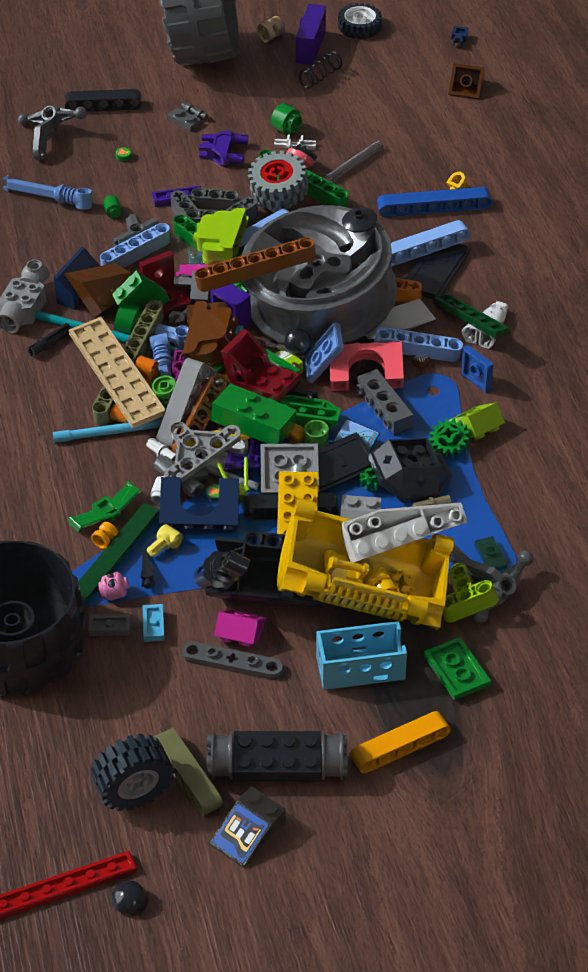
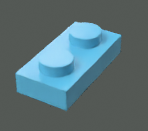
M163 604L143 605L144 642L164 641Z

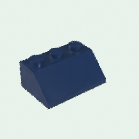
M81 247L54 276L57 304L73 310L79 304H82L83 301L64 274L100 266L84 247Z

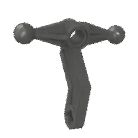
M46 106L42 111L30 116L25 113L18 116L20 125L26 126L29 122L39 124L34 130L33 156L35 160L45 159L47 140L57 134L58 126L62 122L74 117L84 119L87 116V111L84 107L69 110Z
M454 544L449 561L453 565L464 563L472 579L491 581L499 597L496 605L473 614L475 622L485 623L489 617L488 612L515 592L524 566L531 565L534 560L531 552L522 551L518 555V562L500 573L494 567L471 560Z

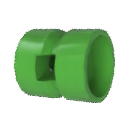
M167 375L156 378L152 384L154 394L165 409H167L176 384L174 378Z
M320 420L308 422L304 427V444L318 443V449L328 445V425Z

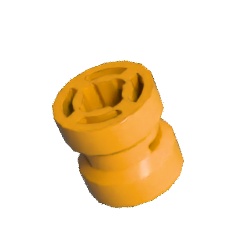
M103 522L99 530L92 534L91 539L97 547L106 549L110 541L117 536L118 530L113 524Z

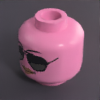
M119 572L103 576L101 582L98 583L101 596L109 601L125 597L127 589L130 588L127 577H123Z

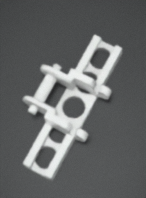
M288 135L287 139H275L274 148L288 149L290 146L301 144V147L306 146L308 150H316V141L303 140V135H301L299 142H291L290 135Z

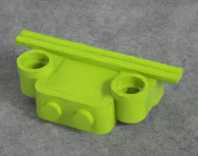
M235 208L232 211H217L214 214H207L201 218L200 223H197V232H194L193 242L197 243V250L203 252L202 259L205 264L212 265L236 258L249 220V216H246V208Z

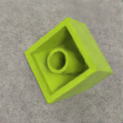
M497 402L476 406L453 417L456 423L461 420L463 425H467L470 432L469 438H474L475 440L483 438L488 431L491 433L499 430V426L505 423Z

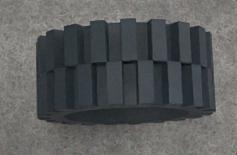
M138 734L136 738L130 735L127 736L125 741L119 739L116 741V745L113 747L108 745L105 748V753L100 752L97 755L99 760L93 761V768L90 769L92 780L103 803L112 810L116 808L117 811H122L126 807V810L129 811L133 810V806L137 805L139 808L144 806V802L148 801L151 803L154 801L153 797L156 795L160 797L163 794L162 789H168L170 786L169 781L174 779L173 765L158 738H153L149 734L146 737L143 734Z

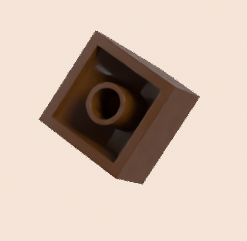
M454 63L448 94L479 99L484 84L485 68Z

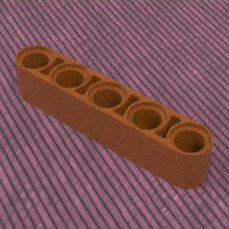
M216 374L205 379L184 421V424L189 429L191 427L193 430H205L211 418L212 403L225 390L227 385L223 375ZM214 380L217 382V388L213 384ZM206 396L209 398V404L205 400ZM198 411L201 414V420L197 416ZM181 428L178 434H182L184 430ZM174 441L172 451L176 454L177 443Z

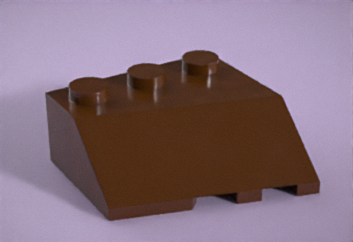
M113 263L69 272L64 275L95 318L117 304L112 294L132 273Z

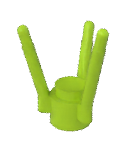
M248 457L244 458V486L240 483L239 503L243 502L244 497L247 495L246 493L250 492L248 486ZM218 463L217 466L223 478H228L222 465Z

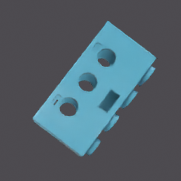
M399 621L316 631V658L323 690L405 680L407 652L405 645L402 646L401 651V628ZM378 631L384 632V634H383L382 636H379V637H374V636H373V634H374L375 632H378ZM356 634L363 635V637L360 639L352 638ZM334 637H343L339 642L332 641ZM366 647V649L352 650V648Z

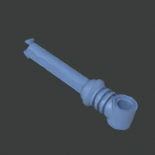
M9 175L3 178V180H7V186H3L6 192L14 190L54 198L60 205L67 203L75 205L78 209L92 208L91 189L69 188L65 184L53 187L9 178Z
M162 333L149 336L153 360L159 363V377L164 375L172 377L173 357L171 356L168 334Z

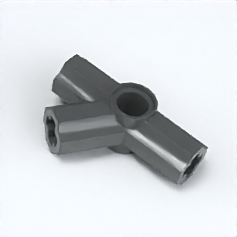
M136 214L129 215L126 218L128 231L115 237L113 245L117 246L159 224L158 219L154 217L141 223L140 217L136 216Z
M160 455L154 463V468L164 475L165 471L174 465L175 462L166 455ZM183 465V468L185 470H190L193 468V466L186 467L185 465ZM207 466L182 483V490L191 498L194 497L196 499L204 490V485L199 481L209 479Z

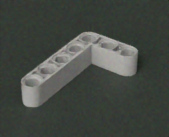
M186 358L158 430L157 441L172 448L174 440L170 435V426L178 421L184 423L196 399L201 383H204L206 378L219 374L217 370L206 363ZM176 428L173 432L178 434L181 428Z

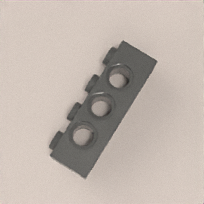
M377 369L358 376L357 392L365 398L367 405L372 407L375 415L383 421L386 429H389L395 435L413 428V413Z

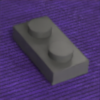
M90 615L89 636L130 635L131 615Z

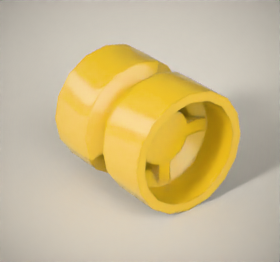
M384 567L371 569L364 578V584L399 593L397 585L391 580L389 573Z

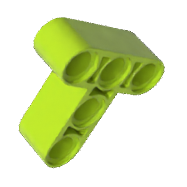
M457 563L450 568L449 573L454 593L446 595L445 607L442 613L446 622H455L498 603L499 597L491 581L484 580L474 584L464 563Z

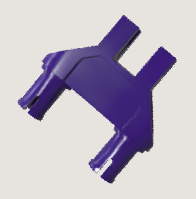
M233 131L202 134L201 140L208 142L200 144L199 158L210 159L219 165L225 166L229 165V163L243 164L244 154L230 153L233 144L248 145L249 136L248 134H234Z

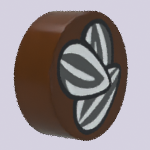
M412 355V364L414 366L424 368L429 365L430 357Z

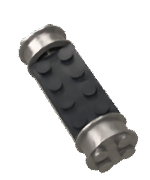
M212 731V735H207L208 776H211L212 780L215 779V776H229L230 780H233L234 776V781L321 782V764L322 780L325 779V776H340L341 780H343V776H347V735H343V731L340 732V735H325V732L322 731V747L321 731H234V737L233 731L230 732V735H216L215 731Z

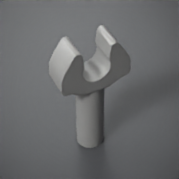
M187 309L181 313L172 311L169 314V323L175 320V327L185 325Z

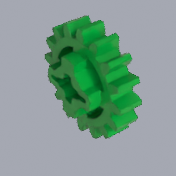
M445 418V423L438 421L439 426H433L434 431L429 433L431 437L429 441L435 448L440 449L441 453L443 452L444 457H447L448 454L454 457L456 452L461 454V449L466 450V444H470V432L467 425H463L461 420L456 423L455 418L451 422L447 418Z

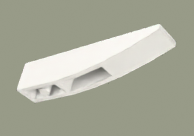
M461 503L380 509L343 522L344 545L350 562H356L468 522Z

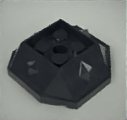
M428 438L389 439L371 451L368 457L380 485L388 492L396 495V498L402 503L421 502L429 500V497H440L452 478V474L440 449L435 448Z

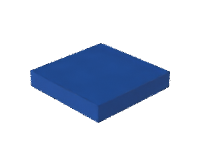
M467 345L463 347L461 375L488 393L491 391L494 363Z

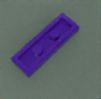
M201 186L152 192L154 206L171 205L170 195L174 191H183L185 194L191 195L193 189L201 188Z

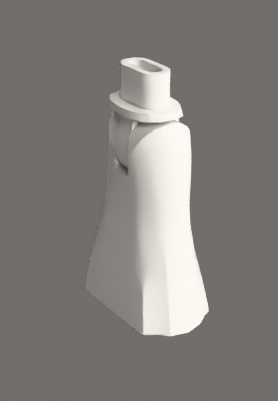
M497 301L491 304L483 313L503 324L509 307L506 303ZM470 324L462 329L465 341L476 344L479 340L480 347L490 349L496 341L495 338Z

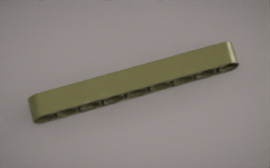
M151 300L147 303L123 348L134 365L139 356L146 354L150 346L149 336L155 335L157 325L161 324L164 319L163 305L158 300ZM104 386L92 406L94 422L97 425H106L110 422V412L115 404Z

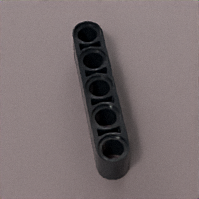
M137 89L71 91L65 95V109L75 110L77 107H84L87 112L137 110L142 105V94Z
M278 493L246 495L244 497V516L250 520L278 519ZM318 493L317 511L337 516L339 513L338 496L334 493Z

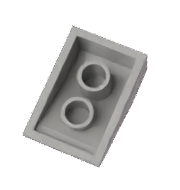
M343 495L340 517L354 519L380 510L381 498Z

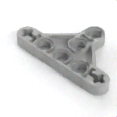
M174 422L170 426V435L177 443L175 464L165 471L164 477H169L170 475L181 477L183 483L237 444L241 438L239 427L229 425L220 432L190 430L183 422ZM176 428L184 430L182 434H175L173 431ZM189 440L196 442L192 447L187 446L185 443ZM215 442H220L223 444V446L221 448L216 449L212 446V444ZM203 452L208 455L205 459L197 457L199 453ZM190 463L193 465V468L185 470L183 465Z

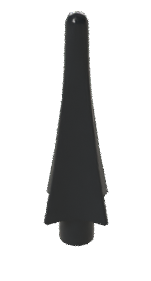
M144 548L142 550V569L140 575L142 579L141 586L151 589L152 585H155L154 573L149 563L147 550Z

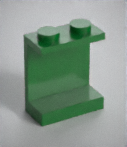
M137 270L112 294L118 306L128 302L140 306L142 311H144L147 303L151 300H158L164 305L170 299L163 287Z

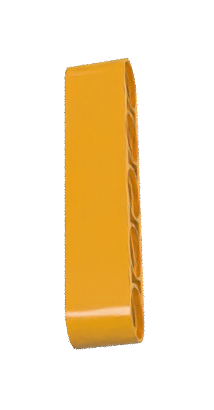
M434 711L354 747L349 755L361 773H368L443 739L450 733L451 727L439 711Z

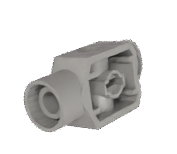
M28 261L22 270L21 277L13 278L0 297V330L3 332L14 334L21 325L33 324L36 312L41 311L46 303L45 286L42 282L49 278L50 273L41 261Z

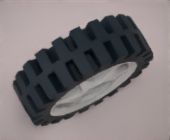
M355 3V5L349 4V7L346 5L339 11L338 29L349 38L353 36V39L357 37L359 39H362V37L367 39L369 36L374 37V35L381 31L382 14L373 5H364V3L360 5L358 3Z

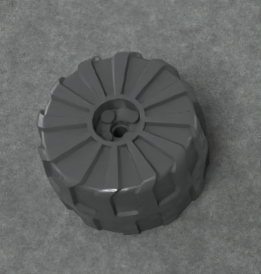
M159 0V4L164 10L162 23L167 33V44L174 61L178 65L207 64L238 55L239 29L235 0Z

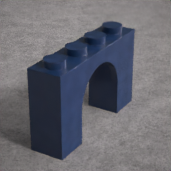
M161 477L159 524L161 526L167 524L176 529V526H181L185 530H195V527H203V530H214L215 527H222L224 531H234V528L239 527V479L219 478V500L216 508L205 516H193L182 507L181 477Z

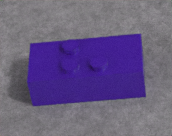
M308 4L304 17L300 19V27L296 35V63L312 65L315 62L326 33L325 5Z

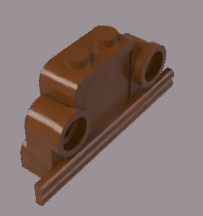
M205 301L195 302L182 352L185 360L186 358H191L206 363L211 367L223 362L221 351L236 337L235 332L239 325L238 317L234 316L232 310L225 302L208 304Z

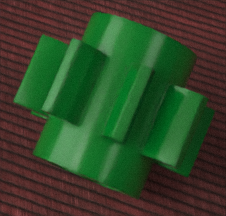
M368 468L365 470V473H360V486L364 487L367 491H377L378 486L381 485L373 468Z

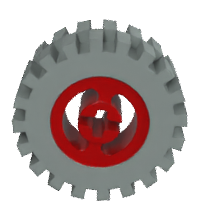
M272 151V155L265 153L262 159L260 157L256 158V163L252 162L251 168L248 170L251 196L257 198L261 207L264 208L267 205V208L270 210L273 207H276V210H281L283 206L287 209L290 208V204H293V206L297 205V200L302 201L304 199L303 195L307 194L308 189L304 161L300 160L298 155L293 157L292 152L285 154V151H280V154H276V151Z

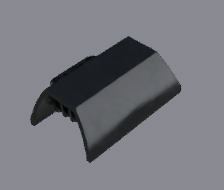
M250 532L245 536V540L215 537L218 551L229 552L232 550L250 559V563L246 572L239 576L238 580L231 587L226 589L219 588V590L206 588L207 596L312 607L324 606V602L314 600L309 595L302 597L294 592L278 591V568L286 534Z

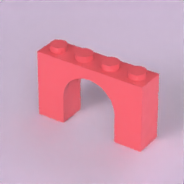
M402 342L343 344L344 349L330 363L331 391H349V370L353 364L365 359L374 360L383 367L385 380L393 389L404 388Z

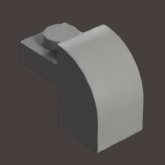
M192 271V278H189V275L179 274L178 277H174L175 286L191 287V301L209 302V291L201 292L197 287L195 271Z

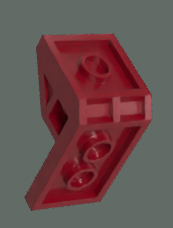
M243 329L221 351L228 379L234 385L264 397L280 401L301 380L299 373L270 364L267 351L247 330Z

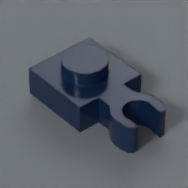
M453 27L451 35L453 46L455 43H460L461 47L463 41L467 40L468 27Z

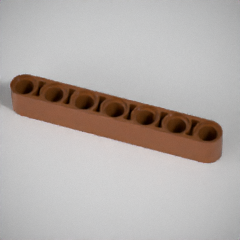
M305 237L199 268L195 271L197 287L199 291L207 292L310 262L317 256L315 242L312 238Z

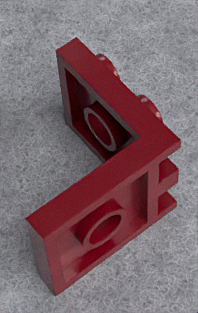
M171 251L139 262L140 273L163 287L170 298L163 305L164 317L168 316L172 311L178 312L186 309L187 305H192L191 299L181 287L174 285V254Z

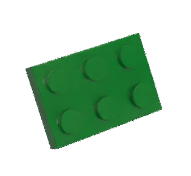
M461 637L424 651L425 659L454 701L491 686L490 678Z

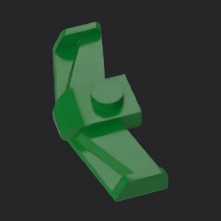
M128 480L127 484L112 499L106 495L91 505V511L75 517H68L69 525L77 532H80L83 528L102 521H113L121 516V511L140 494L141 490Z

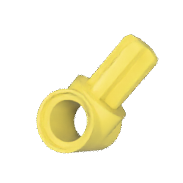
M164 524L158 530L157 540L147 548V552L153 557L158 555L163 549H175L181 544L183 534Z

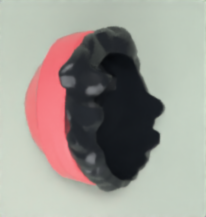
M301 144L290 146L286 154L292 152L293 157L298 155L300 160L304 161L306 169L312 167L317 159L315 153L308 150L306 146L301 147Z

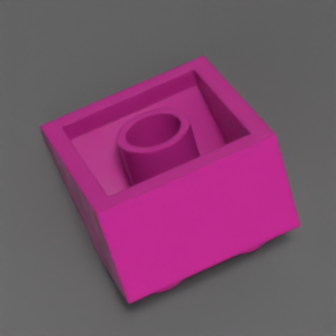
M232 609L218 611L214 636L220 637V641L231 642L236 640L239 641V645L251 647V644L258 643L267 617Z

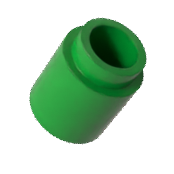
M114 195L107 196L103 202L107 216L112 219L120 217L123 209L119 199Z

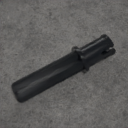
M65 323L44 338L40 337L36 343L27 347L28 354L31 357H35L43 350H48L50 345L69 333V329H72L71 326Z

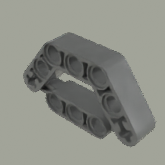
M196 188L192 190L191 195L178 190L170 195L171 209L174 214L185 215L195 223H200L204 215L214 214L217 211H232L235 208H246V216H249L248 222L258 216L257 198L249 196L239 199V194L236 191Z

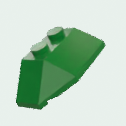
M285 395L280 401H276L296 409L295 424L303 428L312 420H320L325 422L330 429L338 424L341 415V409L328 400Z

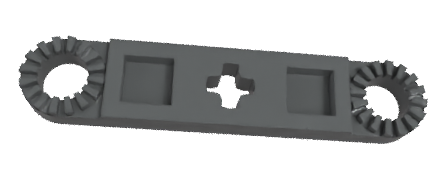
M198 642L186 643L182 648L184 660L190 661V663H199L203 666L256 677L262 676L267 679L279 678L283 671L281 661L271 657ZM196 649L198 653L191 655L188 654V651ZM273 665V667H277V670L269 671L267 667L269 668V666Z

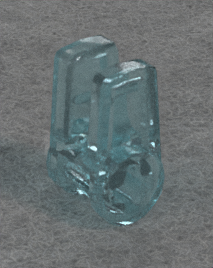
M188 248V264L207 265L202 259L203 252L197 250V257H194L192 249Z

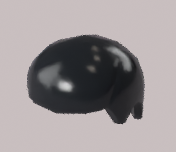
M298 328L292 329L286 334L284 344L290 354L304 356L309 352L312 340L307 331Z
M127 880L118 884L111 896L113 907L118 912L130 916L136 911L143 912L149 902L148 893L136 881Z

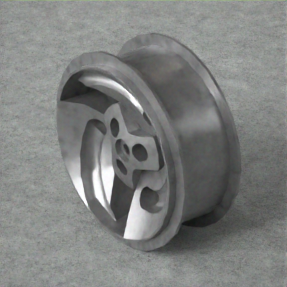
M328 205L300 208L282 214L267 222L250 238L244 247L242 256L305 237H310L314 240L317 256L310 262L244 281L246 288L250 291L251 318L255 326L265 336L285 345V336L290 330L301 328L310 335L312 340L311 348L334 322L340 324L343 344L356 341L372 332L387 318L394 307L397 296L396 276L390 267L392 258L391 240L384 227L377 222L372 229L366 232H350L343 227L342 218L351 208ZM364 262L352 271L353 264ZM292 292L302 298H291L290 293Z

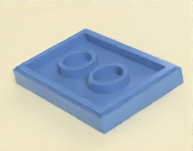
M334 322L304 356L307 381L312 384L344 349L339 323Z

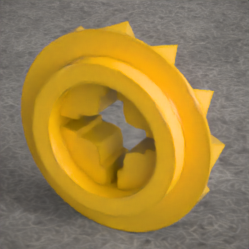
M396 569L389 573L391 580L395 582L398 589L399 584L397 582L399 580L402 581L403 587L399 590V593L406 594L407 596L413 595L416 588L414 587L415 581L410 578V574L407 575L403 570L397 571Z

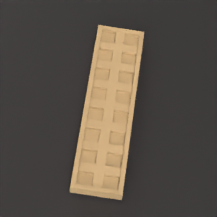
M102 317L69 329V335L132 429L164 416L166 409Z

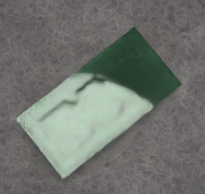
M493 536L475 540L474 545L485 565L494 567L498 571L508 568V563Z

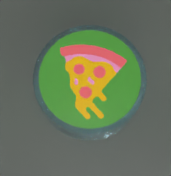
M212 484L207 487L206 497L209 501L218 502L219 484Z

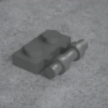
M185 102L181 104L183 109L177 107L167 114V120L190 132L201 125V119L206 120L208 118V114L204 110L197 109L194 105Z

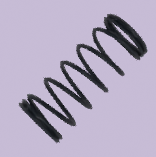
M335 51L328 52L324 57L319 58L318 61L313 62L312 65L299 72L298 78L300 83L307 89L312 88L318 84V81H322L324 77L327 78L329 73L333 74L335 70H339L343 65L342 58ZM330 53L336 54V55L338 56L339 60H338L334 55H332V54H330ZM329 55L336 58L339 68L334 67L333 63L329 60ZM324 59H326L329 65L334 69L333 72H329L327 66L323 62ZM318 62L323 64L324 69L328 72L327 76L323 75V72L318 67ZM313 66L317 67L319 73L323 76L321 80L318 79L313 71ZM302 72H306L307 78L308 75L312 80V82L310 81L312 83L311 87L304 84ZM313 76L317 79V83H314Z

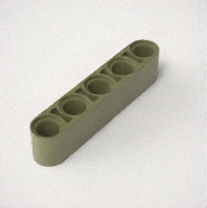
M170 728L154 736L153 738L156 737L161 742L173 765L174 776L199 813L204 816L222 807L223 801L220 794L175 729Z

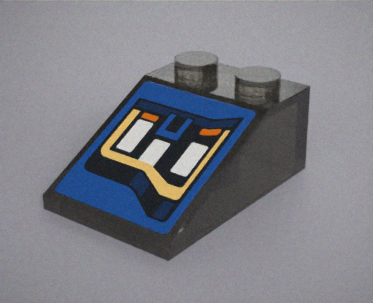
M251 786L236 801L209 842V845L242 868H245L286 825V809Z

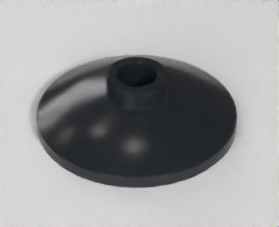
M365 207L351 209L342 218L343 227L354 233L366 232L377 223V214L372 209Z

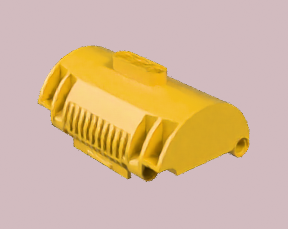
M297 498L282 547L277 577L278 591L284 592L286 590L297 593L298 596L302 597L309 595L317 601L397 621L407 619L410 620L411 624H423L435 630L441 627V618L446 601L449 556L454 546L453 537L436 533L430 539L421 538L361 560V563H369V571L375 567H384L388 573L396 569L397 571L403 570L407 575L410 574V578L415 581L414 587L416 589L413 595L407 596L406 594L339 577H334L330 587L327 589L323 553L329 549L339 553H347L344 545L342 523L351 519L315 510L316 502ZM401 580L397 582L399 590L403 587Z

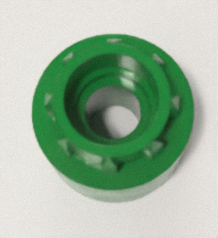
M287 103L279 104L271 116V126L286 135L296 133L303 122L300 111Z
M124 302L118 309L114 330L131 335L143 312L141 307Z

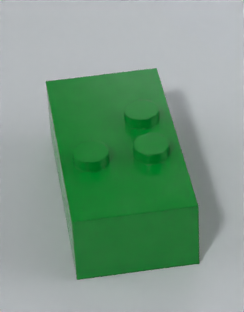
M230 383L212 403L211 421L225 427L235 425L239 427L240 433L267 444H281L295 427L297 410Z

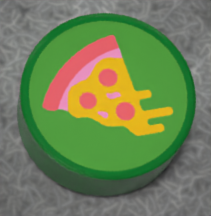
M127 147L118 148L115 151L116 159L121 162L130 160L132 157L131 150Z

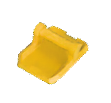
M329 549L323 553L327 589L330 587L334 577L364 584V578L369 572V563H361V560L350 562L347 553H339L335 550Z

